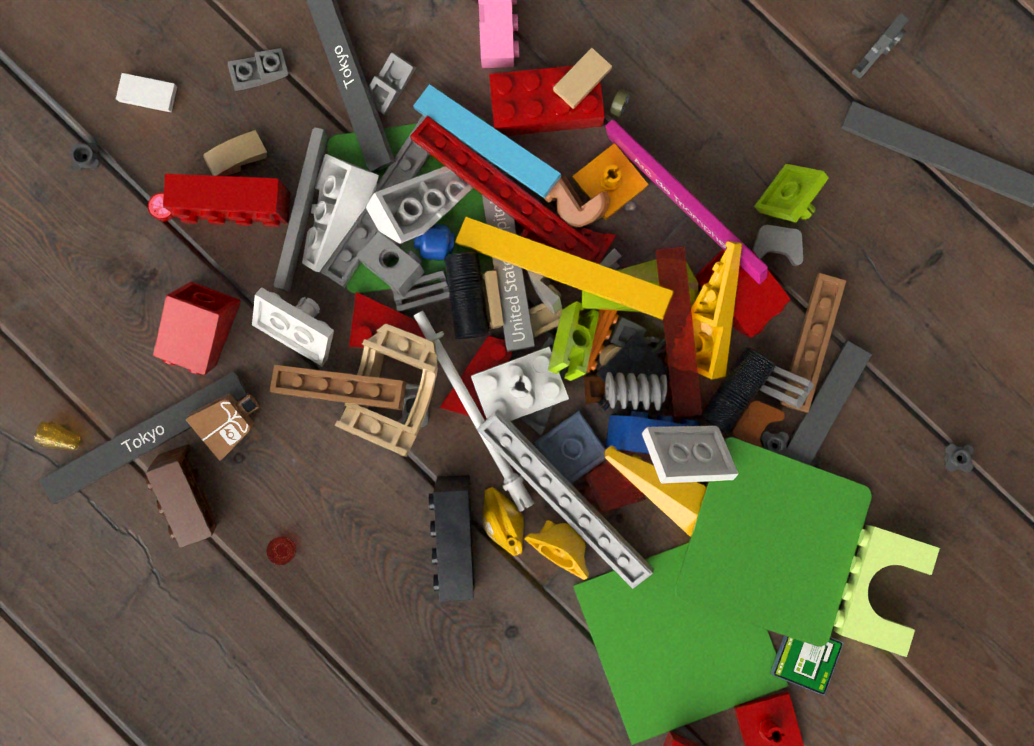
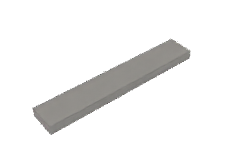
M315 127L312 129L273 285L278 290L290 293L315 193L316 180L328 141L325 131Z

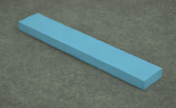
M430 84L413 105L416 111L425 117L428 115L457 139L543 198L547 197L561 178V173Z

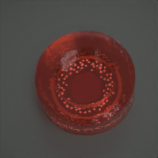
M277 537L268 544L266 550L267 557L273 564L285 565L295 557L296 546L288 537Z

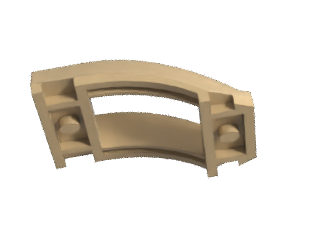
M384 324L376 330L378 333L368 340L364 339L362 343L364 350L357 375L379 378L384 355L422 369L420 386L406 424L404 425L368 410L369 406L345 403L346 409L340 421H336L335 426L407 457L423 423L432 397L438 370L435 343L430 340Z

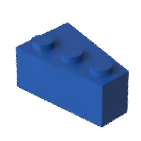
M631 411V416L610 415L605 448L612 445L619 450L649 454L642 432L647 427L698 426L699 421L682 419V423L679 424L673 423L674 417L657 415V419L653 420L648 419V413Z

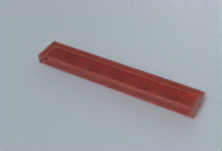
M684 246L656 249L659 286L672 290L674 293L663 319L674 417L702 415Z

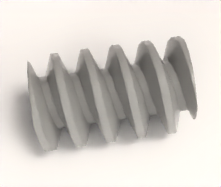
M607 372L605 396L606 400H609L611 408H614L617 400H619L622 409H626L628 401L632 402L633 409H637L639 402L643 401L645 410L649 409L651 402H654L656 410H660L662 402L665 401L667 392L666 375H662L658 379L656 374H651L647 380L645 374H639L636 380L634 373H628L626 379L622 373H617L613 379L611 372Z

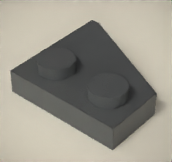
M900 12L851 74L860 80L882 53L887 55L907 32L903 27L909 18Z

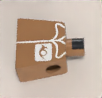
M228 393L194 410L185 420L220 461L252 429L254 422L249 417V414L258 409L259 404L250 394L237 402Z

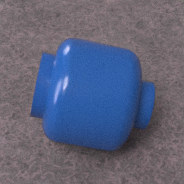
M434 224L423 235L414 238V248L419 249V254L423 259L445 260L444 257L448 256V254H453L454 232H450L447 225Z

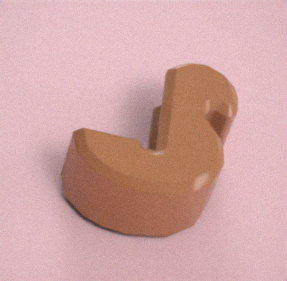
M561 175L556 185L547 197L544 198L547 202L557 201V212L560 218L570 226L576 227L586 226L598 221L607 212L610 203L607 191L598 194L586 204H583L564 175Z

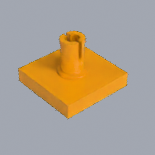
M615 143L572 176V180L589 201L598 194L608 191L610 203L607 212L603 216L605 220L615 214L649 185Z

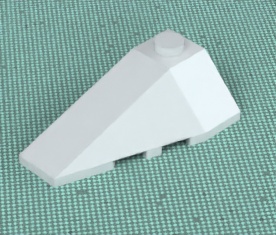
M325 154L316 180L315 189L319 190L317 204H312L311 213L314 214V225L307 232L302 261L304 265L316 272L321 271L366 208L377 188L379 175Z
M445 166L375 192L366 209L381 233L398 243H403L423 235L467 195L473 187Z

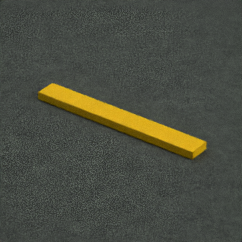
M465 217L455 241L457 245L662 320L674 294L672 290Z

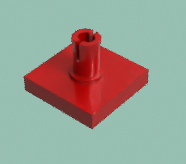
M787 691L733 707L744 746H804L790 694Z

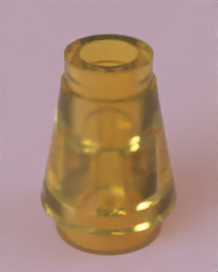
M42 421L34 436V442L39 443L40 447L70 450L73 452L76 451L81 440V436L53 421L48 423Z

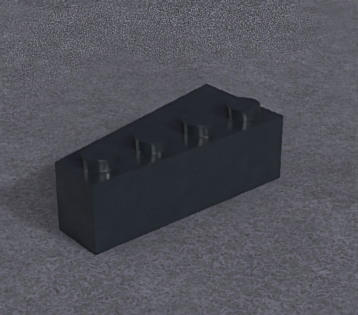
M470 475L437 476L434 491L429 493V510H434L435 521H430L431 538H436V548H432V564L438 566V574L433 576L434 592L439 591V601L474 600L473 552H471L472 526L470 525L471 499L468 496Z

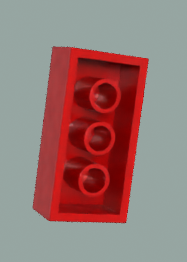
M573 66L489 74L494 128L505 136L602 127L604 108L601 81L573 109L553 91V87Z
M165 173L163 207L170 211L172 216L179 217L181 222L196 224L198 220H208L210 224L225 225V221H236V224L241 226H252L253 222H262L263 226L280 227V223L288 224L290 191L277 178Z

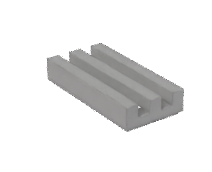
M444 271L420 277L413 287L438 279L441 280V283L409 291L404 297L392 289L397 311L400 313L449 299L450 293L448 292L449 289ZM439 289L444 291L442 294L402 304L404 299Z
M776 366L771 373L799 384L804 389L797 388L770 375L766 381L799 395L798 399L792 398L764 384L761 386L760 391L800 409L814 384L805 378Z

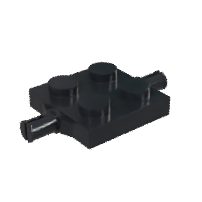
M635 334L595 374L604 383L607 372H611L613 379L617 373H622L625 379L628 373H634L636 380L639 374H645L647 380L651 374H656L658 379L662 375H666L668 382L675 374L666 366L661 355L672 346V343L666 337H663L652 348ZM606 396L597 402L605 411L610 406ZM631 401L627 403V407L631 411L636 412L643 406V401L639 402L637 409H633Z

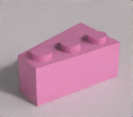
M478 0L482 68L514 67V58L519 57V41H513V31H518V14H512V5H517V0Z

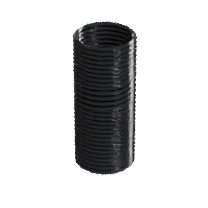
M462 252L444 257L455 339H469L490 334L482 288L483 282L481 281L480 259L477 252Z
M745 347L744 352L740 354L741 356L734 364L735 366L729 370L730 372L726 375L727 377L723 380L724 382L721 383L717 392L712 396L713 398L709 400L708 405L700 414L704 420L713 426L719 427L727 435H730L736 423L745 414L744 411H747L746 408H748L758 391L762 388L761 386L765 384L766 379L773 372L772 370L776 368L771 360L749 347Z

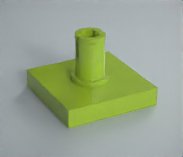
M785 164L754 207L761 214L797 222L799 218L806 220L812 216L809 210L813 213L815 212L816 208L811 202L829 177L821 170Z

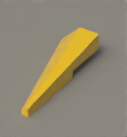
M726 242L725 246L727 249L719 262L715 263L712 269L714 273L710 281L703 285L685 319L687 323L682 333L678 334L674 340L676 343L674 348L664 358L665 363L682 371L692 370L710 379L726 377L742 243Z
M611 445L605 450V458L691 537L707 486L697 482L661 483L654 465L642 461L641 457L635 454L629 456L619 452L615 446Z

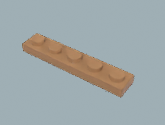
M822 273L817 274L789 372L811 381L814 386L800 409L781 400L779 405L804 413L809 412L846 280ZM786 379V383L802 390L804 389L803 386ZM785 389L783 390V394L798 399L799 395Z
M274 365L269 392L402 410L407 382Z

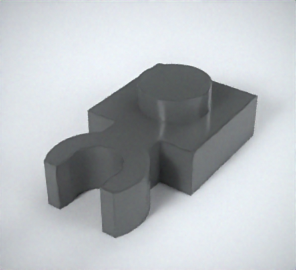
M620 317L608 342L622 347L635 334L646 345L651 342L658 344L660 340L652 336L644 337L647 329Z

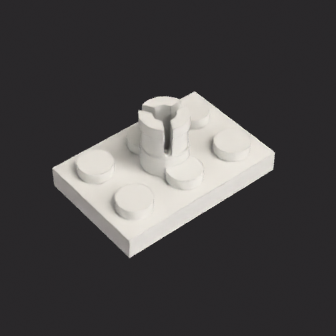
M261 287L255 294L252 325L320 366H323L328 359L334 330L325 322L314 319L320 310L318 304L310 298L302 297L297 306H292L282 300L276 293L269 292Z
M550 347L471 376L487 419L498 409L509 421L569 399L560 374L548 371L552 353Z
M717 426L647 427L642 432L661 483L734 480L739 474L721 431Z

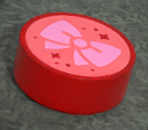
M164 193L154 194L148 202V211L151 216L159 221L173 219L172 213L163 207Z

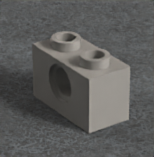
M378 231L357 257L365 267L404 297L416 281L425 273L420 265L422 261L411 251L406 254L399 248L401 246L400 243L388 236L385 237ZM399 258L395 266L387 267L390 259Z

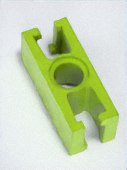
M578 301L561 311L548 371L555 374L569 366L568 373L564 377L569 381L586 374L599 312L594 309L580 316L579 311H583L584 308H582V303Z

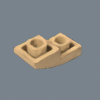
M256 130L232 138L204 154V159L213 176H227L241 172L242 165L267 157V151Z

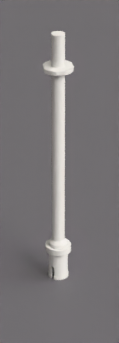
M421 311L414 315V318L426 339L435 343L436 357L477 429L485 420L439 340L443 337L444 333L441 331L436 334L424 311ZM480 434L504 477V485L502 486L505 491H509L518 507V511H523L525 507L532 506L534 501L522 483L524 481L523 477L514 473L508 461Z

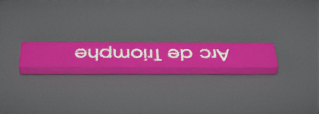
M611 120L605 125L608 139L613 144L615 143L646 176L724 251L727 249L725 246L727 241L742 243L740 266L759 285L767 278L768 266L615 120Z

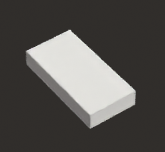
M122 73L116 100L122 103L172 112L177 86L174 83Z

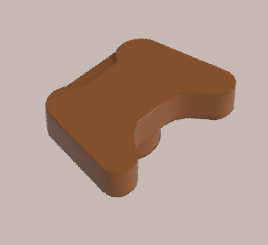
M752 401L748 408H746L747 411H744L745 414L741 416L740 421L736 423L732 434L736 439L762 448L760 436L770 422L782 421L785 414L783 411L760 401Z

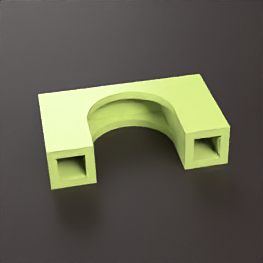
M866 525L865 529L861 530L857 543L859 549L857 555L852 560L850 567L851 575L844 588L843 601L840 610L837 612L833 631L842 636L907 657L915 630L906 625L882 618L875 613L868 599L869 583L876 572L890 565H901L932 575L940 548Z

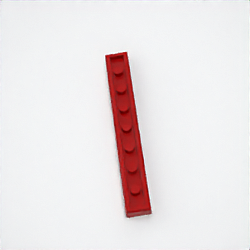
M428 115L411 134L410 138L412 141L549 247L591 262L600 253V248Z

